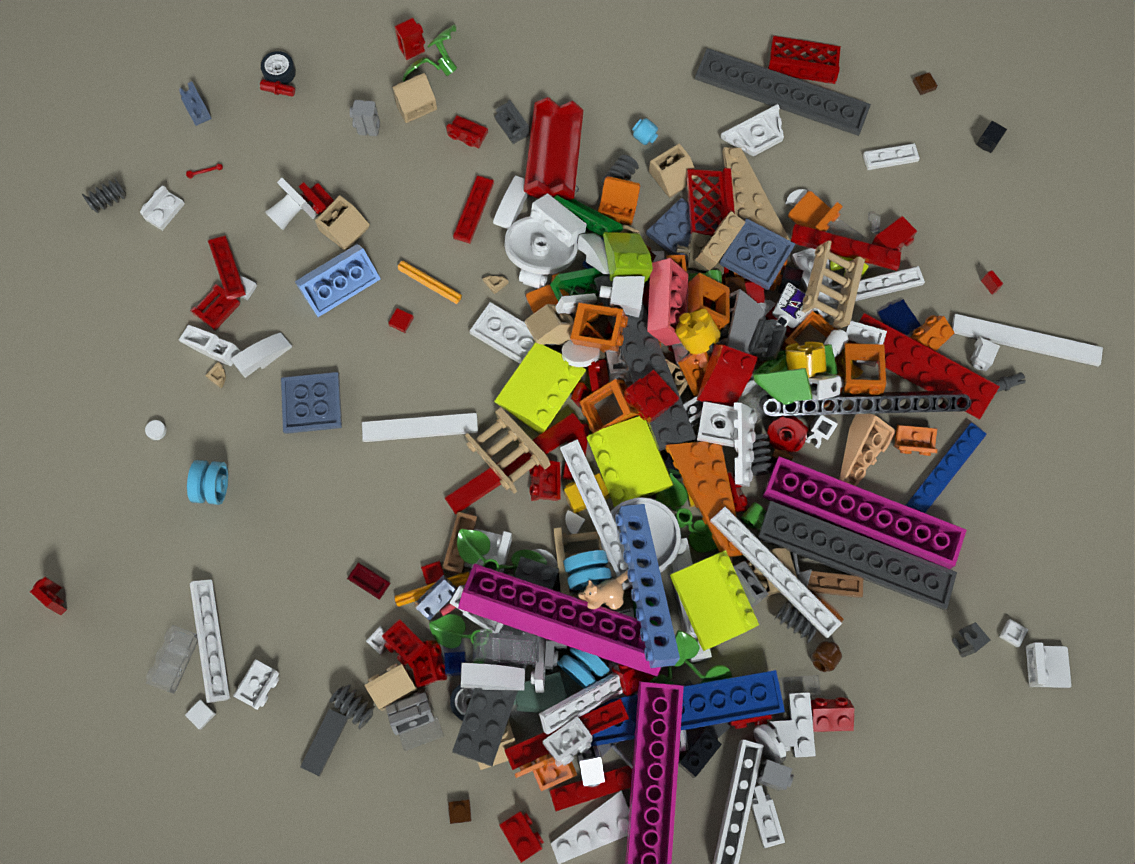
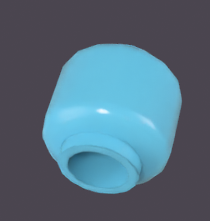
M640 118L632 129L634 131L633 137L643 145H647L649 142L653 143L659 136L656 134L658 131L657 125L648 118L643 120Z

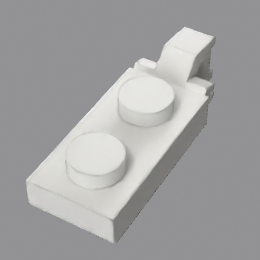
M762 785L755 786L754 799H752L751 806L763 848L785 843L773 799L770 798L769 794H764Z

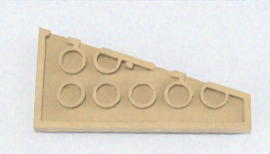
M724 147L722 151L725 168H731L735 214L744 221L747 218L790 241L741 148Z

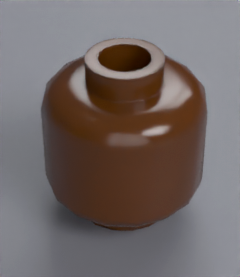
M820 642L811 656L813 665L822 672L835 670L842 659L839 646L834 642Z

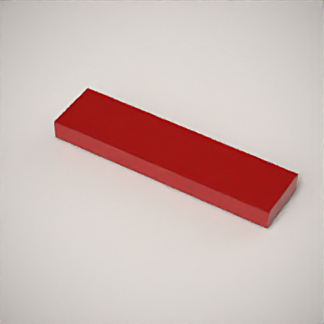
M477 175L454 232L453 239L471 244L493 188L494 180Z
M226 235L208 240L227 300L245 296L246 293Z

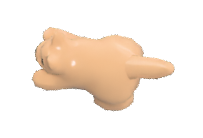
M628 571L616 579H607L598 585H594L589 580L588 586L584 592L579 593L578 598L587 601V607L590 609H597L603 603L611 609L616 610L620 608L624 603L622 583L628 579Z

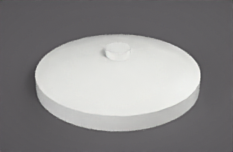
M529 216L517 220L508 228L504 247L509 259L519 268L535 274L548 275L561 272L574 262L578 243L576 242L568 247Z
M633 498L620 503L611 511L615 523L616 514H618L621 506L645 505L660 573L673 563L681 545V531L676 517L668 507L653 499ZM629 526L631 529L636 530L635 527ZM601 541L602 550L606 551ZM633 544L634 547L640 548L639 545ZM637 563L640 567H645L642 563Z

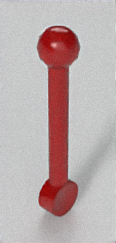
M218 163L214 167L199 171H187L186 176L191 179L194 175L213 170H222L223 165Z

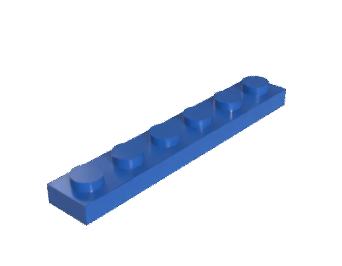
M971 422L905 506L926 513L987 433Z

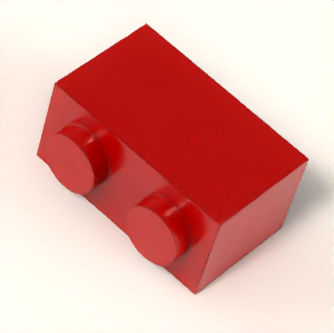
M901 216L877 234L872 244L901 251L904 245L908 247L913 243L917 230Z

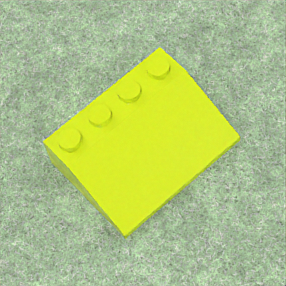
M535 342L494 402L530 428L542 434L550 425L586 369L569 365L566 360H563L561 353Z
M640 416L603 428L587 436L614 507L629 499L647 498L674 485L661 453L657 449L648 422L641 419Z
M726 550L670 574L703 651L759 625Z

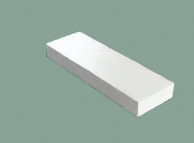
M915 143L863 153L867 170L918 162L920 159Z

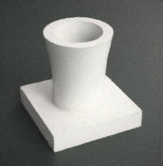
M283 178L277 183L287 195L265 211L282 230L286 228L288 223L301 209L312 219L318 215Z
M703 402L697 440L735 447L734 440L738 437L737 428H734V419H738V410H734V407Z

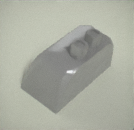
M741 289L730 293V322L720 330V338L716 344L725 345L752 355L749 352V348L760 320L766 321L762 307Z

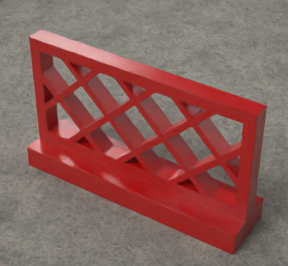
M773 36L768 69L793 78L836 84L840 71L841 46ZM776 43H782L784 47L779 48ZM793 46H799L802 49L797 51ZM810 49H817L818 52L813 53ZM789 50L792 54L787 55L784 51ZM832 51L836 52V54L830 56L827 52ZM806 52L809 57L804 58L801 54ZM823 55L826 59L821 61L818 56Z
M724 168L723 171L687 169L691 233L713 236L715 230L712 226L715 223L720 225L722 220L731 211L735 214L731 168ZM692 175L698 176L702 181L697 184L692 180ZM718 177V183L714 185L708 178ZM704 182L711 188L708 192H705L700 187ZM695 190L703 195L700 200L693 196ZM712 191L719 195L717 201L709 195ZM705 198L713 204L710 208L701 203ZM697 205L704 211L701 216L694 211ZM716 207L721 215L716 217L710 210ZM706 214L714 220L710 225L702 219ZM700 222L706 229L698 231L695 224Z

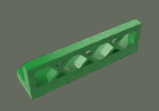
M558 195L554 197L555 200L586 223L587 229L602 237L604 232L620 233L623 230L622 224L575 199L565 200Z
M596 268L557 274L550 286L558 302L563 296L560 292L562 289L568 292L569 296L584 294L599 296L598 291L589 286L590 284L595 285V278L608 274H603ZM575 287L583 289L584 293L577 292L576 290H574Z

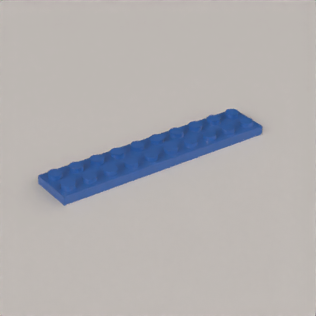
M773 670L684 686L681 730L785 712L777 671ZM638 695L610 699L589 711L592 712L621 699L629 717L628 720L592 735L591 747L635 739Z

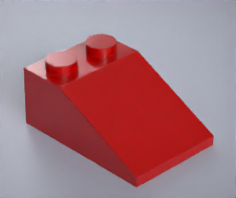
M714 344L696 400L734 407V403L738 402L752 376L758 357L725 345Z

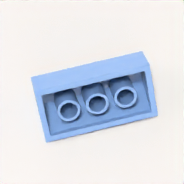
M356 244L296 280L295 283L316 316L320 317L380 280V277L365 250Z

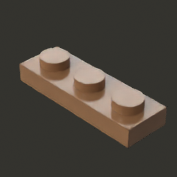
M458 512L442 567L443 570L458 574L463 573L465 561L458 552V533L460 529L474 530L477 516Z
M812 571L807 589L814 593L862 598L863 578Z

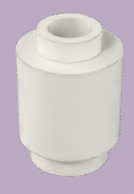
M521 269L519 281L523 282L524 285L538 289L546 285L548 278L547 275L535 274Z
M841 329L832 330L823 345H832L834 358L841 353L845 344L849 341L847 333Z

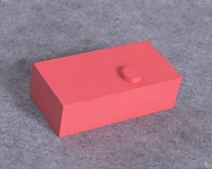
M669 258L652 262L653 271L650 274L647 332L665 346L681 343L675 333V329L680 321L679 317L687 313L688 273Z

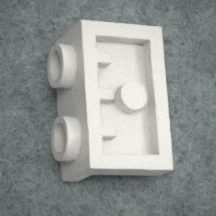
M162 185L154 192L152 198L143 205L140 213L147 222L163 231L185 203L168 192L167 188Z
M577 716L543 740V744L555 759L557 767L562 764L563 766L569 764L574 759L573 756L578 752L582 754L591 747L593 737Z

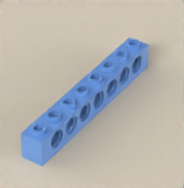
M645 505L621 506L615 520L616 525L620 526L619 539L620 543L624 545V562L628 563V580L632 582L633 586L632 599L637 604L636 618L640 621L642 627L640 629L641 640L645 641V659L649 661L650 668L676 665L680 656ZM629 526L635 527L636 530L631 529ZM633 544L639 545L640 548L634 547ZM637 563H642L645 567H640ZM641 582H646L649 586H644ZM646 601L652 602L654 606L648 605ZM650 620L656 621L658 626L651 624ZM654 640H659L663 646L657 645Z

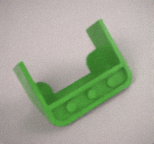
M823 345L825 346L826 373L837 374L832 345ZM786 350L778 352L776 360L766 361L752 373L754 382L776 401L782 402L783 405L813 398L806 368L787 370Z

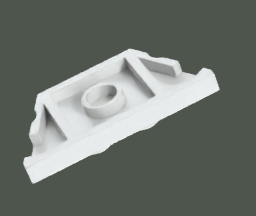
M777 104L721 133V139L737 148H741L753 157L782 142L784 136L781 129L782 122L779 116V105Z

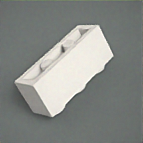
M548 193L532 203L530 216L568 247L578 241L579 235L585 234L587 224Z

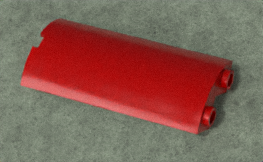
M546 97L534 104L524 192L539 199L548 193L553 198L558 195L565 200L574 199L584 111L574 101L558 106L549 97Z

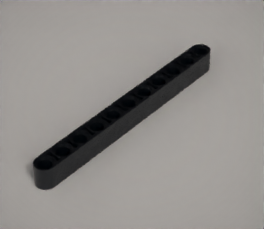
M960 391L884 392L879 395L840 393L839 396L822 400L812 398L811 406L808 408H804V405L810 400L794 401L788 409H785V405L782 402L776 401L771 395H764L759 401L760 408L769 416L966 411L971 406L970 397ZM962 397L961 402L957 404V400ZM905 398V404L900 406V401ZM924 398V403L919 406V401ZM943 398V402L938 405V400ZM849 399L848 406L843 407L844 401ZM868 399V404L862 407V402ZM887 399V403L881 406L882 400ZM830 400V405L824 408V403ZM773 401V407L766 409L767 403Z

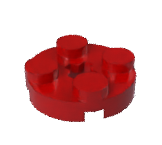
M794 416L777 417L768 428L770 443L777 450L782 449L787 452L799 451L806 442L808 428L801 420ZM783 431L791 432L792 437L788 436L786 438Z

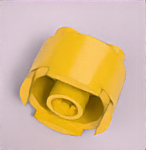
M706 309L684 313L679 317L680 321L676 326L675 333L684 348L691 354L704 353L710 349L709 346L712 343L716 344L718 342L720 331Z
M805 342V345L799 346V343L787 346V370L806 368L808 378L815 377V373L826 372V355L823 343Z

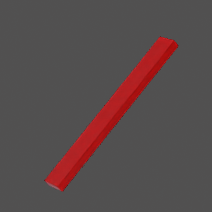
M572 413L532 441L545 454H548L584 430V426ZM529 452L523 453L502 471L509 477L529 461L532 455ZM489 468L445 497V500L456 515L500 486L501 479Z

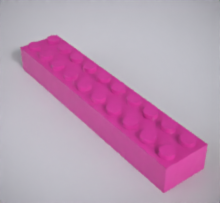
M780 456L774 464L762 496L790 509L948 569L955 567L967 531L964 528Z
M477 564L473 565L462 591L458 609L654 676H658L661 667L650 668L649 661L645 659V641H642L640 636V629L642 627L640 621L636 618L601 606L597 609H590L587 607L588 602ZM654 640L657 645L663 646L659 640Z
M639 681L625 864H672L683 685Z

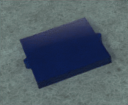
M904 299L893 305L889 304L887 308L877 313L884 324L904 335H908L910 331L921 326Z

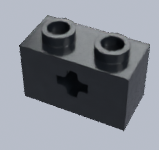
M705 730L678 762V765L692 778H695L722 743Z

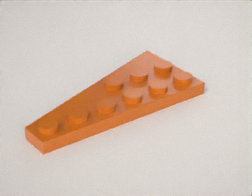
M709 442L666 445L665 449L667 453H670L675 468L679 470L683 478L682 482L696 508H699L705 525H708L713 534L712 538L719 552L726 550L729 557L742 556L743 554L710 522L724 507L736 517L722 445Z

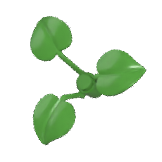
M455 24L440 33L427 46L429 48L436 44L442 55L437 60L439 64L437 65L430 59L423 57L408 67L404 73L403 82L410 72L426 62L436 67L437 70L441 69L446 76L457 69L443 45V40L451 39V32H456Z
M669 473L674 485L656 493V501L668 508L671 507L673 511L677 512L674 516L680 528L688 525L689 531L692 532L688 537V541L694 550L705 553L717 549L712 538L713 534L703 520H697L692 528L691 511L686 508H675L682 507L686 503L688 495L683 484L672 473Z
M459 530L457 538L458 552L466 563L475 564L481 559L484 562L483 567L498 572L500 569H514V575L521 557L547 565V560L542 555L527 549L519 550L512 555V566L499 565L494 559L486 560L483 555H486L490 550V540L487 535L477 530Z
M455 614L445 615L429 623L434 638L446 648L453 649L459 647L462 638L471 639L472 644L480 648L484 658L476 659L473 663H484L486 657L484 647L488 644V634H490L488 631L476 630L472 635L463 634L466 629L465 622L460 616Z
M677 630L675 639L680 658L674 666H681L685 661L703 679L700 683L732 678L730 669L724 665L713 666L705 675H702L688 660L698 654L700 649L699 643L688 633ZM668 666L667 677L660 674L649 682L674 684L673 681H670L672 679V667Z

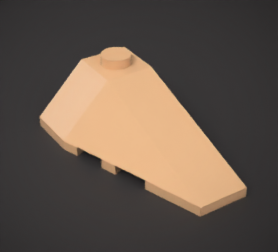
M856 414L849 428L839 480L857 486L866 475V469L869 465H874L878 454L885 452L896 430L876 415Z

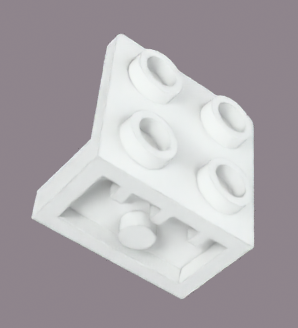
M474 529L483 532L490 540V550L483 557L486 560L494 559L499 565H506L512 542V533L504 531L503 535ZM479 559L475 564L483 566L484 562ZM465 562V564H464L465 567L471 568V569L473 568V565H474V564H469V563H466V562Z
M1032 643L1026 646L1029 687H1071L1067 647L1043 646V643Z

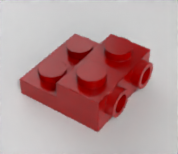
M655 370L651 371L644 378L638 379L624 393L626 402L630 406L633 405L638 410L637 413L640 418L647 420L649 424L679 401L677 394Z

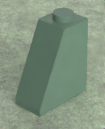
M560 672L545 676L544 693H536L535 684H531V680L524 682V691L518 690L513 704L516 706V710L539 714L567 699Z

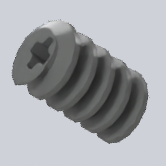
M620 155L618 160L615 161L614 165L611 166L610 170L602 178L603 185L607 176L630 180L631 175L635 174V169H639L637 161L628 155Z
M116 178V183L108 180V187L102 183V190L95 187V194L89 190V197L82 194L91 210L99 213V206L104 210L106 209L105 203L113 206L112 199L117 203L119 202L118 196L126 199L125 192Z
M756 434L752 449L754 460L751 462L753 476L771 473V471H768V468H771L773 464L767 463V461L771 460L772 457L766 456L771 450L764 448L769 445V442L763 441V439L768 438V434Z
M790 601L784 603L774 617V620L781 617V625L787 621V629L794 626L793 633L796 634L798 631H801L800 638L807 635V642L809 643L818 629L801 612L798 613V609L795 606L791 608L792 603Z
M351 684L345 687L342 686L331 696L329 702L335 701L334 707H341L340 712L342 714L347 712L346 718H353L352 723L354 725L359 723L358 728L361 729L372 718L375 706L367 708L368 700L361 703L363 695L355 697L356 689L349 692Z

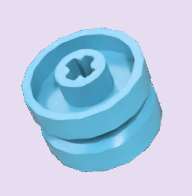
M194 460L187 478L189 501L192 503H204L207 501V503L213 505L222 504L228 488L227 464L219 461H213L209 464L207 460Z
M604 550L580 553L563 561L565 572L572 574L567 578L569 589L572 591L585 590L589 580L594 585H598L612 578L610 568L604 567L608 563L607 554Z
M570 647V653L574 658L569 655H563L557 662L563 671L583 689L597 682L591 674L599 679H603L610 671L598 656Z

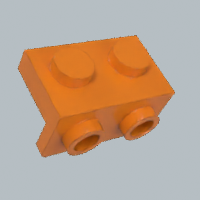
M932 315L925 320L921 327L913 331L910 338L936 352L955 333L945 316Z
M707 352L701 354L690 353L678 362L694 396H698L710 357Z
M897 424L894 447L899 449L900 453L912 454V451H919L920 455L931 456V453H937L938 450L935 448L937 428Z

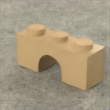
M731 211L722 220L715 230V234L695 260L710 271L719 262L746 222Z

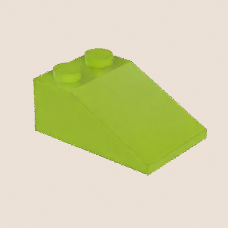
M604 232L603 237L610 281H613L614 277L643 276L645 277L644 282H647L653 267L650 252L641 235L638 233Z

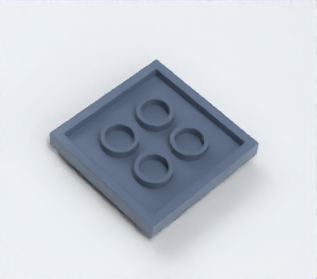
M681 198L647 230L646 235L671 255H685L687 267L686 254L676 253L677 245L688 247L691 234L689 203ZM694 208V211L701 216L702 213ZM706 216L702 218L709 225L713 222ZM700 222L695 224L698 231L706 229ZM714 224L712 228L716 230L718 225Z
M746 218V223L730 244L719 265L769 290L792 252L795 243Z
M338 372L281 378L284 434L342 428Z

